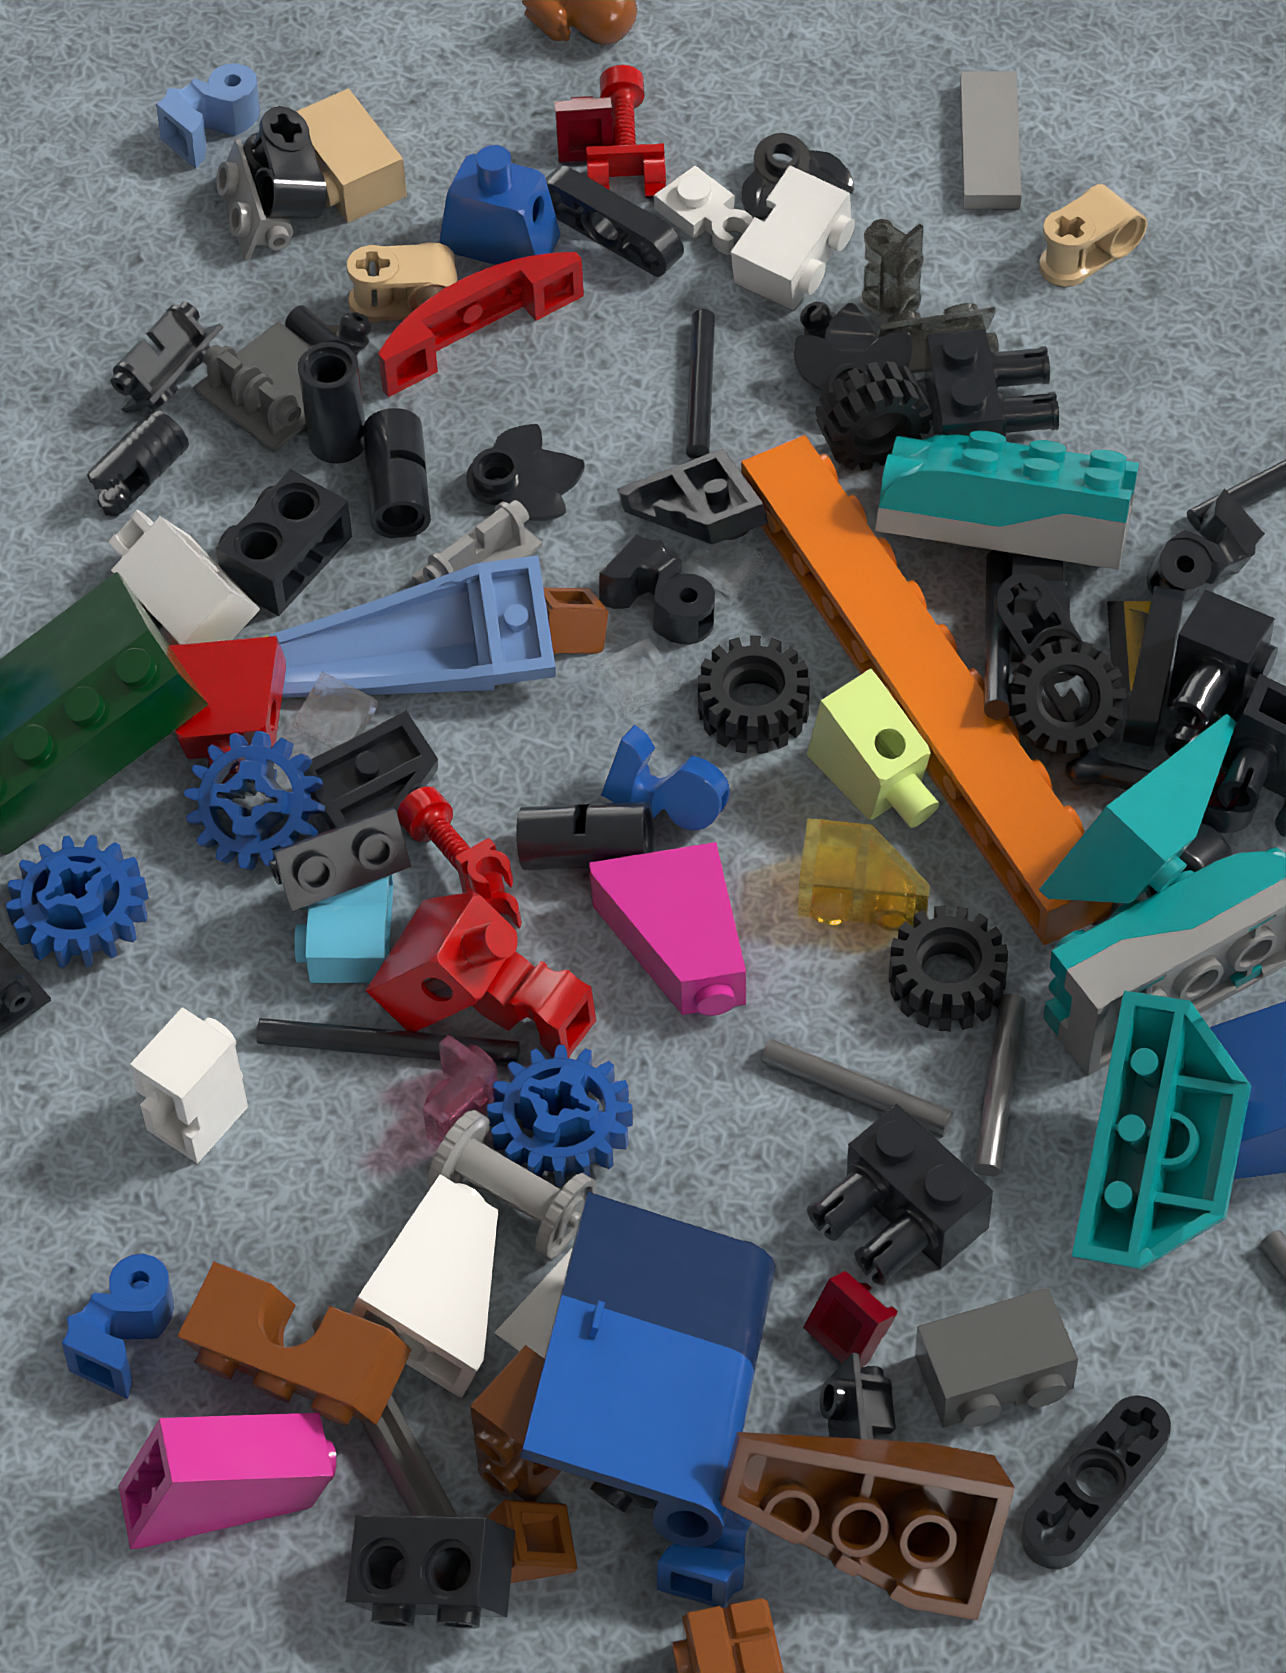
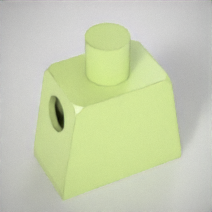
M871 668L821 700L807 756L868 819L873 820L893 807L910 828H914L926 821L939 807V802L922 783L931 755L930 749Z

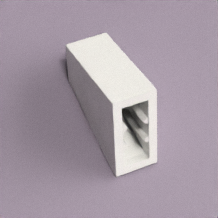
M440 1174L359 1294L350 1314L389 1328L412 1349L406 1362L408 1366L462 1398L484 1360L498 1210L487 1204L484 1198L473 1188L465 1184H455Z

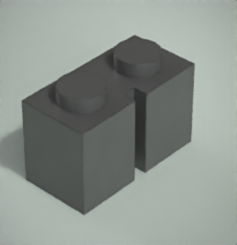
M1049 1287L917 1326L915 1357L943 1428L961 1422L966 1427L984 1425L997 1418L1002 1412V1406L1014 1402V1405L1018 1406L1028 1403L1031 1407H1043L1057 1402L1067 1394L1068 1390L1074 1389L1078 1357Z

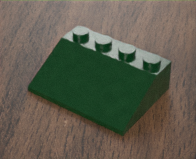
M115 572L0 659V851L5 855L16 850L209 705L118 572Z

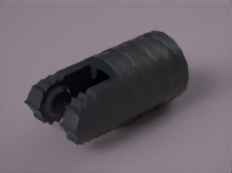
M155 409L149 411L130 432H127L88 471L87 477L89 482L93 484L95 490H101V493L97 494L99 498L96 500L99 507H102L105 516H118L128 508L188 449L189 443L186 434L169 415Z

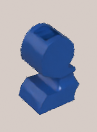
M634 724L621 738L601 796L608 798L613 803L649 802L653 818L662 809H665L672 821L683 829L695 831L705 829L711 825L729 801L730 787L722 771L705 759L691 756L666 777L658 778L651 775L648 762L655 747L648 734Z
M147 1254L130 1255L120 1260L113 1267L109 1277L110 1293L94 1292L88 1304L80 1312L68 1316V1330L66 1337L62 1341L70 1372L126 1399L129 1397L133 1380L124 1340L122 1339L158 1338L171 1321L174 1310V1299L168 1271L163 1262L155 1256Z
M727 1508L722 1536L715 1543L705 1547H687L677 1544L669 1546L657 1562L656 1590L713 1607L720 1606L721 1608H726L727 1602L732 1595L742 1590L744 1585L746 1533L752 1521Z

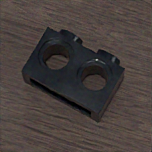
M289 469L274 486H269L263 490L254 508L237 525L230 526L222 534L215 548L218 565L253 602L280 616L353 537L348 500Z
M355 1515L346 1602L372 1611L371 1622L396 1627L414 1626L415 1615H437L436 1624L462 1629L480 1628L481 1617H507L515 1530L486 1517ZM404 1558V1574L401 1580L392 1587V1571L395 1565ZM469 1559L471 1564L470 1575L466 1583L457 1589L455 1583L457 1571Z

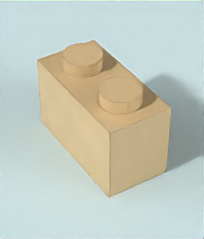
M349 88L296 111L305 119L309 127L317 163L325 178L327 188L326 207L329 208L334 205L346 222L349 223L407 197L403 158Z

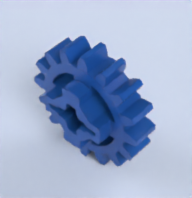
M256 731L251 745L248 744L244 736L234 733L230 735V751L225 752L214 745L207 748L213 760L209 768L193 765L192 772L202 779L200 788L185 789L184 796L197 801L199 809L192 811L185 817L187 823L205 826L206 829L201 832L196 840L200 846L209 848L219 843L215 859L228 864L238 853L239 867L253 870L257 864L258 856H260L264 864L270 867L269 861L275 859L274 850L296 843V838L300 834L310 837L317 835L318 831L307 820L309 814L325 812V805L311 800V792L317 791L324 785L322 779L316 776H304L303 773L313 762L309 756L301 753L290 759L294 743L281 737L271 749L270 735L265 732ZM274 763L288 776L293 792L284 791L277 783V769L273 768ZM240 765L239 772L225 784H221L226 775L233 768ZM258 791L278 802L275 804L264 803L263 806L257 805L250 810L232 800L234 798L245 799L246 796H255ZM217 809L224 810L232 819V833L236 834L235 838L222 826ZM287 817L288 820L282 829L269 838L270 829Z
M70 835L63 836L62 850L53 852L45 844L38 846L41 860L36 864L22 859L19 863L22 879L9 880L7 886L11 901L6 903V908L11 925L14 926L20 945L31 943L34 957L38 960L48 956L51 951L55 952L58 966L65 968L70 962L71 957L75 955H81L85 967H90L93 965L94 953L100 950L113 959L118 956L114 942L120 938L133 943L137 939L133 922L147 921L148 915L144 901L149 899L145 878L140 875L137 860L135 857L123 859L121 846L116 842L109 845L104 851L100 850L97 836L90 835L83 847H75Z
M557 1045L554 1058L545 1060L543 1054L538 1049L531 1050V1066L526 1069L513 1061L507 1066L510 1083L495 1081L492 1086L495 1103L487 1105L489 1126L493 1127L491 1135L495 1150L505 1149L506 1158L520 1166L523 1163H527L528 1171L539 1177L543 1175L544 1171L552 1172L556 1187H563L567 1172L576 1171L577 1174L584 1173L590 1177V1165L595 1162L608 1170L614 1166L612 1148L626 1150L629 1144L628 1128L626 1127L633 1126L632 1104L627 1103L629 1102V1090L626 1080L615 1081L613 1063L607 1061L594 1068L592 1066V1050L586 1048L579 1054L576 1060L569 1059L565 1045ZM589 1092L599 1100L605 1112L599 1110L598 1101L587 1097ZM516 1118L522 1120L523 1128L534 1132L532 1139L520 1129Z

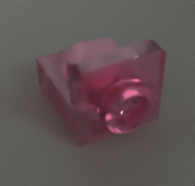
M448 1035L439 1043L442 1072L449 1079L442 1080L432 1089L422 1108L427 1140L437 1148L455 1122L465 1113L476 1110L485 1116L488 1114L487 1105L495 1103L492 1086L495 1081H498L497 1067L487 1053L473 1044L465 1047L451 1035Z

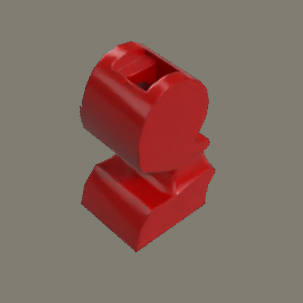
M516 951L511 957L505 959L483 997L475 1005H472L481 1015L508 1031L525 1018L535 1021L539 1032L540 1045L552 1057L555 1055L557 1045H565L569 1058L597 1021L590 985L578 979L569 970L554 971L548 968L544 961H540L534 967Z

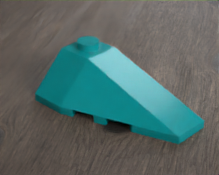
M1226 714L1108 804L1039 888V891L1048 899L1131 903L1150 887L1159 894L1163 892L1187 866L1179 856L1195 839L1236 722Z

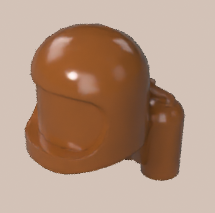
M522 0V4L526 7L524 15L554 41H569L570 27H574L596 44H614L622 40L630 32L637 17V4L635 0Z

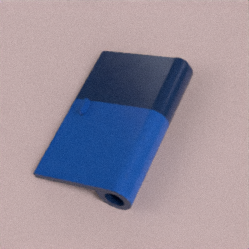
M587 1192L519 1457L656 1500L652 1517L653 1526L662 1537L677 1545L705 1547L715 1543L723 1533L727 1508L721 1505L719 1497L736 1433L743 1432L775 1275L776 1265L773 1258L764 1249L752 1242L729 1237Z

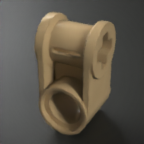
M1097 184L1091 187L1081 197L1046 217L1043 225V235L1047 241V249L1042 253L1039 261L1041 275L1046 281L1063 287L1082 283L1087 277L1133 251L1146 232L1147 218L1104 184Z
M427 242L418 245L401 246L368 245L353 251L347 260V273L349 279L353 282V289L350 291L348 298L351 313L363 314L371 323L404 320L426 300L457 282L454 252L448 246L440 243ZM372 261L375 262L376 276L374 277L370 276V262ZM372 290H377L378 305L375 307L372 305Z

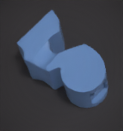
M225 64L216 68L210 74L208 83L193 79L188 86L182 89L168 88L166 96L156 103L160 139L194 168H197L205 160L207 151L205 129L236 136L252 127L257 121L260 114L257 78L254 71L242 64Z

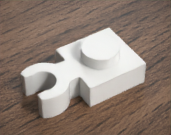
M696 166L689 169L654 195V209L693 239L707 231L712 235L714 247L726 255H730L734 248V237L727 232L738 231L743 234L753 220L749 213L735 209L734 195Z

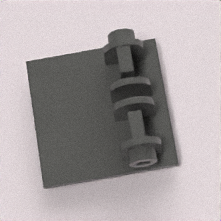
M279 321L237 353L230 346L220 347L219 345H213L206 351L203 357V363L207 366L208 376L193 386V390L272 452H275L306 428L298 374V361L301 355L312 346Z

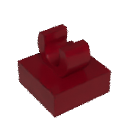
M593 96L571 97L570 101L554 102L559 163L587 161L586 147L614 146L611 98L593 99Z
M846 1270L829 1278L803 1328L840 1363H843L852 1353H858L861 1368L872 1358L881 1339L887 1334L898 1311L893 1306L886 1308L870 1293L872 1287L869 1284L859 1283Z

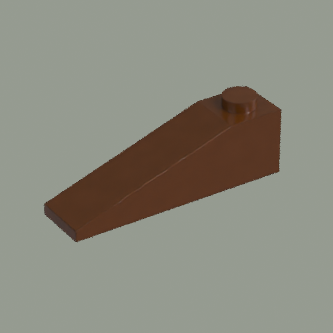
M737 1432L719 1501L724 1507L792 1544L799 1543L829 1559L835 1568L852 1577L858 1575L887 1591L890 1598L910 1609L978 1620L1015 1487L995 1455L924 1442Z

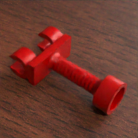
M615 65L606 69L599 79L600 98H611L614 146L586 147L588 178L609 189V177L644 175L645 197L654 196L666 187L664 143L636 145L634 109L642 104L645 97L644 77L641 71L633 66Z
M430 786L421 787L407 795L397 811L401 826L414 840L418 842H428L431 840L458 871L463 893L475 892L481 895L499 914L511 916L513 923L520 929L522 920L518 901L513 895L505 892L502 879L503 875L504 881L510 888L512 887L513 875L508 857L496 850V845L490 838L470 848L459 833L450 825L453 818V809L436 788Z

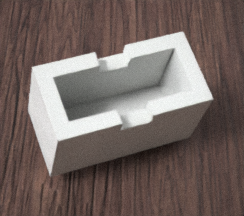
M789 166L766 199L767 206L773 210L765 222L754 217L732 249L731 259L735 284L794 310L806 293L812 295L817 290L825 274L826 262L834 250L842 251L848 244L854 231L855 220L851 218L850 193L793 166Z
M182 1007L131 1062L130 1067L136 1091L146 1097L140 1104L146 1129L198 1164L248 1108L242 1080L243 1074L240 1070L235 1047L236 1040L231 1032L215 1019L205 1018L203 1021Z

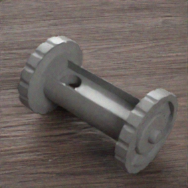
M476 1110L468 1111L455 1122L439 1145L428 1172L429 1187H432L440 1174L455 1184L461 1183L465 1178L541 1223L535 1242L536 1250L550 1259L557 1257L576 1235L587 1192L596 1194L597 1182L584 1173H580L569 1180L562 1190L486 1146L485 1142L490 1128L489 1118Z

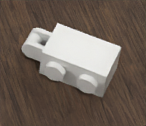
M136 510L120 531L114 534L108 541L122 557L111 571L113 573L118 572L123 577L148 616L151 618L153 615L162 624L159 632L169 646L233 640L257 614L260 608L189 534L160 516L153 522L144 513Z

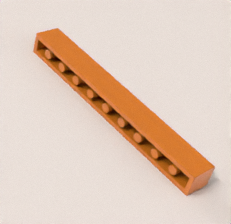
M803 435L741 461L742 475L764 505L768 523L762 525V529L859 673L863 674L870 668L874 671L925 740L931 752L926 772L1042 944L1045 946L1071 932L1110 916L1113 902L1048 899L1039 891V888L1083 836L1084 828L1076 811L1069 805L1063 807L1054 794L1049 774L1044 765L1038 759L1031 760L1020 745L1019 734L1012 719L1008 715L999 720L986 716L984 713V680L975 668L968 669L958 655L957 646L950 630L944 624L937 625L929 614L926 600L920 587L913 580L907 581L897 568L896 557L890 544L883 537L877 539L867 524V517L862 504L855 495L847 496L838 483L836 469L828 455L825 453L819 455L806 435Z

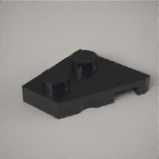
M723 448L617 488L625 513L711 545L723 540L738 539L749 530L768 523L763 502Z
M406 710L312 758V764L303 774L304 776H316L322 779L324 786L317 791L311 792V800L325 805V812L320 814L332 830L392 807L396 809L397 813L401 802L407 795L418 788L427 786L438 770V758Z

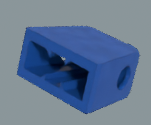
M499 145L485 146L477 154L467 155L446 195L439 243L448 246L455 255L493 265L518 258L552 253L560 238V230L545 176L539 170L511 163L510 152Z

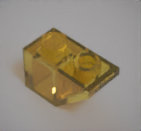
M807 819L799 878L798 916L812 917L820 923L829 925L841 924L845 921L877 924L879 927L889 931H898V928L905 921L913 927L914 914L922 910L925 911L928 917L930 884L873 825Z

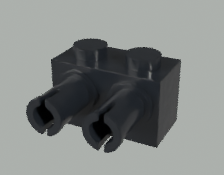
M986 328L927 333L924 381L928 403L933 413V420L931 421L934 435L970 436V433L974 431H990L1006 437V433L1058 430L1059 406L1058 401H1056L1057 395L1055 391L1048 392V394L1003 397L1002 392L997 391L998 387L1031 384L1048 385L1050 383L1049 355H1047V347L1040 346L1034 349L995 352L993 346L988 344Z
M1205 589L1178 633L1167 706L1170 707V713L1178 721V724L1172 734L1167 737L1166 744L1164 745L1170 757L1226 714L1232 718L1258 675L1261 673L1268 676L1278 652V647L1270 644L1275 618Z
M1260 673L1232 717L1236 725L1221 765L1228 770L1218 788V800L1227 808L1234 791L1239 792L1238 799L1233 808V811L1237 813L1250 812L1257 806L1262 787L1286 798V686ZM1286 799L1275 820L1276 830L1283 837L1286 836Z
M896 1103L848 1144L847 1176L819 1200L812 1202L807 1207V1213L818 1231L822 1230L827 1224L830 1226L824 1232V1236L831 1241H837L843 1232L873 1207L881 1213L890 1224L866 1245L859 1247L854 1255L859 1267L866 1275L870 1274L873 1269H877L878 1272L872 1276V1281L880 1286H884L894 1274L921 1251L942 1269L989 1228L993 1190Z

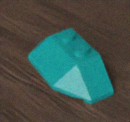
M1124 990L1072 1251L1073 1258L1142 1270L1226 1220L1251 1085L1190 1000Z

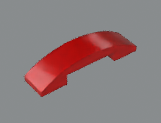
M556 252L514 259L469 275L426 300L396 327L378 353L383 392L389 398L437 373V351L522 307L537 321L583 297L582 258L576 252Z

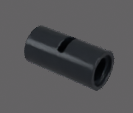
M335 342L316 344L308 348L298 361V374L309 448L314 456L324 462L333 464L349 462L357 458L365 449L363 436L365 414L358 360L355 353L343 344Z
M400 408L383 409L369 416L363 425L370 523L376 533L386 538L417 536L428 528L431 521L422 422L415 413Z
M649 802L521 807L518 812L516 826L517 851L520 865L523 870L589 868L590 862L654 852L655 827L651 805Z

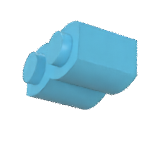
M394 874L300 908L308 909L307 924H296L295 959L296 963H307L310 983H371L390 953Z

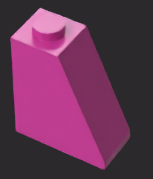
M716 842L589 863L593 907L682 1015L699 1012L703 1015L715 1016L728 1012L734 1006L746 1005V969Z
M320 1413L159 1418L118 1485L130 1549H140L312 1508L328 1483L334 1478L336 1471L335 1448L331 1440L325 1439Z

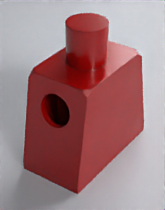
M277 636L170 645L169 647L209 704L175 730L188 759L208 758L209 768L213 760L207 748L214 745L225 752L230 751V735L234 733L244 736L248 744L251 745L256 731L265 732L270 735L272 749L277 738L286 672V659ZM240 765L233 768L221 784H225L239 772Z
M475 892L423 900L365 991L405 1030L416 1032L475 1005L485 994L505 959L515 953L518 943L517 932L481 895Z

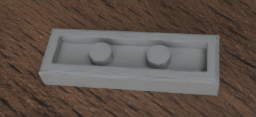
M961 71L963 209H1020L1021 172L1017 71Z

